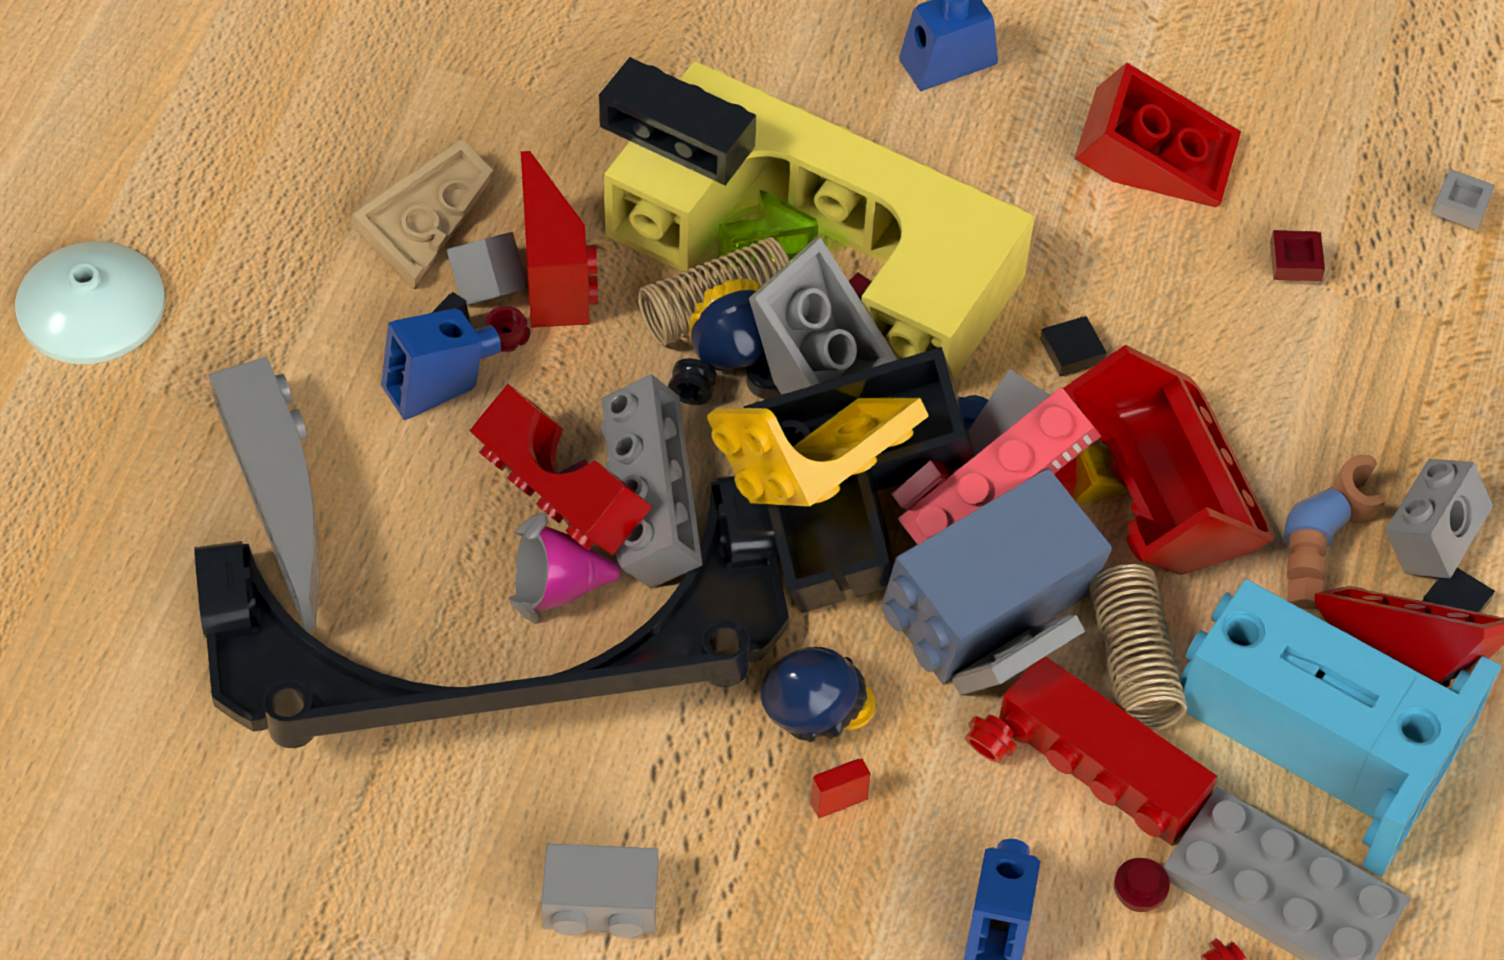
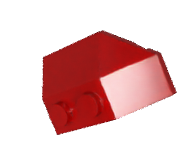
M1345 586L1315 593V605L1328 624L1444 687L1450 686L1451 679L1457 678L1462 669L1472 673L1482 655L1489 659L1504 645V617L1365 590L1354 586Z

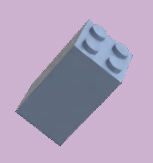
M1047 468L896 557L882 601L883 612L892 628L898 632L903 631L912 643L914 654L919 664L927 672H934L944 685L954 678V674L1032 626L1047 622L1090 595V582L1102 572L1112 546L1052 471Z

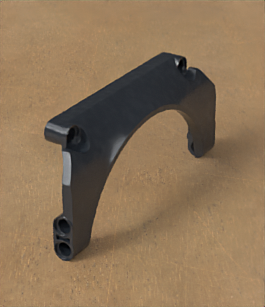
M735 475L716 478L715 482H711L710 508L706 529L700 543L702 566L686 573L684 579L668 601L644 625L625 640L599 656L568 670L548 676L469 687H448L412 682L382 674L349 660L325 646L308 632H305L284 610L260 574L249 544L237 541L194 547L199 610L204 638H207L211 694L214 707L253 732L268 729L271 739L279 746L298 748L305 746L316 736L707 681L718 687L738 685L745 679L748 673L749 662L762 661L789 625V614L777 563L779 552L767 504L750 503L737 488Z

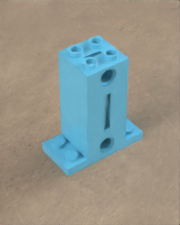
M1245 579L1234 596L1228 592L1223 595L1211 618L1216 623L1209 633L1200 630L1187 650L1185 658L1190 661L1180 676V683L1184 688L1183 693L1187 702L1186 705L1188 706L1186 713L1373 818L1374 820L1362 840V843L1370 847L1362 867L1382 878L1477 722L1502 666L1482 655L1472 673L1462 669L1449 690L1250 580Z

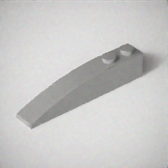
M263 357L211 373L209 378L219 416L304 630L307 632L316 629L320 587L319 534L308 467L300 441L307 438V432L299 409L290 411L287 403L292 402V396L285 375L283 373L275 375L268 357Z

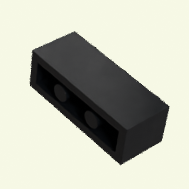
M629 57L599 94V122L601 128L725 186L755 148L756 114L747 111L738 104H732L716 97L697 85L688 84L664 73L653 65H647L634 58Z

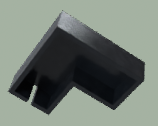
M942 347L743 406L744 408H767L775 415L778 423L785 420H798L804 423L811 433L858 398H920L929 415L912 428L914 433L908 440L896 446L887 447L876 456L877 462L874 466L862 473L849 476L839 484V492L828 500L814 503L811 506L767 504L787 590L801 613L845 601L844 591L852 589L855 596L859 597L887 588L895 558L877 491L903 484L930 460L943 462L950 469H955L965 465L975 457L952 371ZM797 436L789 438V443L792 447L799 443Z

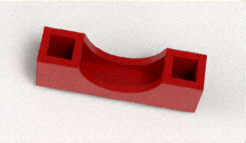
M507 383L469 430L484 444L479 453L501 471L508 466L512 470L507 477L508 480L525 494L531 497L536 491L541 496L536 505L558 523H561L564 518L568 520L571 524L565 531L579 544L588 550L594 544H597L611 555H614L653 506L622 479L596 460L577 471L558 474L556 451L564 428L534 402Z

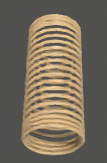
M768 237L763 239V241L759 240L757 244L752 243L749 247L744 246L742 250L736 249L734 253L728 252L726 256H720L719 259H712L711 262L697 265L695 269L689 268L687 272L681 271L679 275L673 274L671 278L666 277L664 281L658 280L656 284L650 283L649 286L641 287L638 292V303L643 320L652 338L661 346L670 345L671 342L678 341L680 336L686 338L688 333L690 334L687 319L689 320L690 316L695 312V305L704 302L706 290L713 289L717 285H723L724 281L748 279L759 282V285L763 286L777 273L770 254L778 270L782 269L790 261L782 245L776 239ZM751 254L755 257L756 265L752 260ZM744 257L748 261V267L744 263ZM736 260L740 264L741 272L736 266ZM728 263L732 267L733 275L729 270ZM720 267H722L723 270L725 271L726 280H725L724 276H723L722 273H721V268H720ZM713 270L717 274L718 283L713 276ZM705 273L709 277L710 285L705 278ZM697 276L699 277V279H700L701 282H702L703 290H702L701 286H700L699 283H698ZM689 279H690L691 282L694 284L695 293H694L693 289H692L691 286H690V281H689ZM682 283L686 287L688 298L682 289ZM674 286L678 290L680 301L675 294ZM666 289L671 296L672 304L667 297ZM655 309H656V311H657V313H658V315H659L660 321H659V319H658V317H657V314H656V312H655ZM678 320L680 321L682 327L684 328V334H683L682 331L680 330V326H679Z
M1120 564L1100 572L1090 582L1091 601L1096 612L1095 617L1098 621L1097 625L1103 644L1102 649L1105 652L1104 657L1107 661L1106 665L1109 669L1108 674L1111 677L1110 682L1116 705L1151 730L1158 731L1177 723L1186 714L1188 706L1186 705L1185 695L1182 692L1183 687L1178 675L1179 670L1176 667L1177 662L1174 659L1175 654L1172 651L1173 646L1168 634L1169 630L1165 620V613L1163 612V605L1161 604L1156 575L1152 569L1141 564ZM1142 577L1150 580V582L1141 580L1122 582L1111 586L1100 595L1098 594L1103 587L1122 578ZM1146 585L1144 588L1127 589L1110 597L1105 596L1111 591L1124 586ZM1142 609H1150L1146 612L1133 613L1121 618H1115V616L1119 614H1128L1140 611ZM1143 617H1151V618H1149V619H1147V620H1143V621L1131 622V623H1129V624L1121 625V626H1118V625H1117V624H1119V623H1121V622H1129V621H1134V620H1137V619H1141V618H1143ZM1145 625H1153V626H1151V627H1149V628H1145V629H1138V630H1134V631H1131V632H1128V633H1122V634L1119 633V632H1121V631H1123V630L1135 629V628L1143 627V626H1145ZM1147 633H1155L1148 637L1136 638L1130 641H1121L1125 638L1137 637L1145 635ZM1149 641H1157L1151 645L1138 646L1133 649H1124L1127 646L1139 645ZM1151 649H1158L1153 653L1141 654L1135 657H1126L1130 654L1140 653ZM1153 657L1159 658L1155 661L1144 662L1138 665L1128 666V664L1132 662L1142 661ZM1152 666H1161L1155 670H1148L1140 673L1129 674L1130 672L1138 669H1144ZM1155 674H1163L1157 678L1131 682L1137 678L1147 677ZM1122 677H1127L1126 680H1120ZM1157 682H1165L1159 686L1133 690L1140 686H1145ZM1124 685L1130 686V687H1128V688H1126V689L1123 688ZM1166 700L1153 705L1138 706L1150 701ZM1173 701L1177 702L1174 706L1164 711L1152 714H1134L1128 712L1129 710H1153L1164 707L1172 703Z

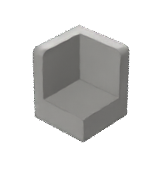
M513 232L447 249L459 296L466 300L467 305L527 288Z

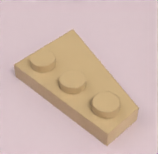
M460 139L352 213L351 225L415 289L491 183L493 169L463 139Z

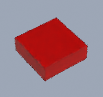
M863 758L855 759L814 775L811 805L818 819L868 800L871 773Z

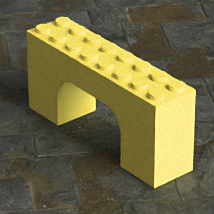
M694 61L679 80L697 85L716 97L732 104H738L747 111L756 114L755 148L725 186L630 141L604 173L605 236L680 272H687L689 268H693L721 230L732 220L755 212H770L785 216L869 255L882 263L883 267L862 295L861 302L898 360L942 347L955 380L1025 277L1035 216L1025 212L1017 205L1008 204L990 196L973 185L964 184L944 175L929 165L920 164L894 152L887 146L876 144L852 133L843 126H837L819 118L804 108L793 106L769 95L760 88L751 87L727 76L718 69H712Z

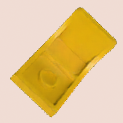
M858 398L793 447L785 437L775 415L767 408H716L707 415V419L712 428L711 434L715 445L726 455L735 473L737 488L750 503L811 506L814 503L823 502L836 495L840 490L839 484L849 476L862 473L874 466L877 462L876 456L887 447L896 446L908 440L914 433L912 428L929 415L920 398Z

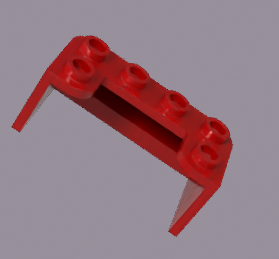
M1125 344L1063 388L1101 435L1099 440L1108 446L1114 459L1110 462L1111 469L1117 479L1128 488L1134 500L1131 503V510L1135 518L1128 523L1130 534L1126 537V541L1138 560L1161 567L1168 572L1171 571L1184 575L1257 552L1274 540L1272 527L1207 398L1188 375Z

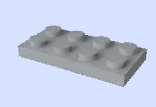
M1219 787L1215 788L1163 866L1169 876L1170 883L1301 960H1375L1411 899Z

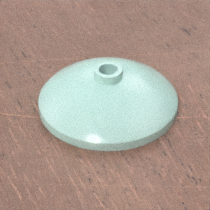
M102 241L69 245L45 256L25 275L20 283L15 299L16 317L20 330L26 340L42 354L52 359L72 364L106 362L133 351L155 331L161 321L165 308L164 287L161 276L155 266L145 256L132 248Z

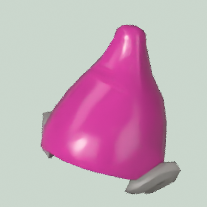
M546 512L531 516L514 532L522 537L516 560V595L509 597V600L525 619L534 624L540 618L538 611L558 608L571 603L598 587L615 582L620 578L621 572L620 567L616 563L592 548L588 550L569 534L546 526L549 522Z

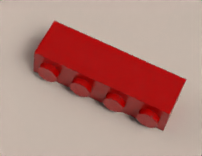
M1046 656L1032 664L1003 695L999 719L1014 731L1012 736L1014 740L1023 744L1028 743L1046 756L1049 763L1056 770L1064 774L1073 775L1090 787L1092 793L1101 802L1111 806L1115 805L1131 816L1137 826L1146 834L1160 837L1171 846L1194 821L1213 792L1217 779L1216 774Z

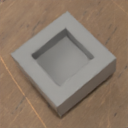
M1450 169L1435 202L1432 214L1478 230L1495 185Z

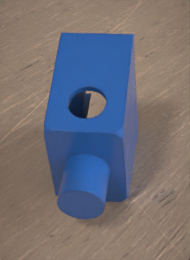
M930 0L917 5L913 9L899 55V61L918 89L923 91L998 63L994 19L982 0Z
M455 308L388 322L381 386L403 420L412 418L471 391L477 383L480 359L500 353L501 342L499 335L492 325L474 330L463 312Z
M1004 839L998 843L997 848L985 849L964 960H1022L1041 862L1036 856L1030 855V848L1023 841ZM996 919L1010 922L1009 928L1006 930H996L990 926V920Z

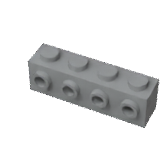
M652 374L601 398L604 420L601 422V429L607 442L609 459L606 463V468L622 479L653 506L616 551L617 560L626 574L632 575L650 589L702 566L680 397Z

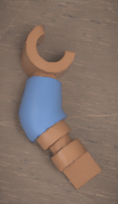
M1358 455L1350 458L1343 465L1330 488L1296 503L1288 514L1283 538L1286 544L1289 545L1288 553L1290 554L1287 562V578L1289 580L1287 601L1295 606L1305 609L1317 607L1315 605V593L1324 591L1326 568L1324 557L1326 556L1327 548L1332 544L1333 535L1348 521L1366 523L1374 520L1384 505L1385 501L1378 494L1366 496L1357 489L1366 483L1376 467L1377 462L1374 457Z

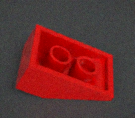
M1126 62L1096 88L1074 159L1112 182L1216 208L1223 199L1241 131Z
M520 151L531 328L590 325L589 305L599 304L597 275H592L598 274L596 244L586 245L585 224L531 151Z

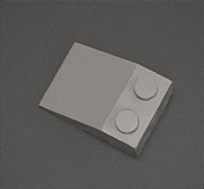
M821 237L812 240L749 298L772 379L781 394L898 360Z

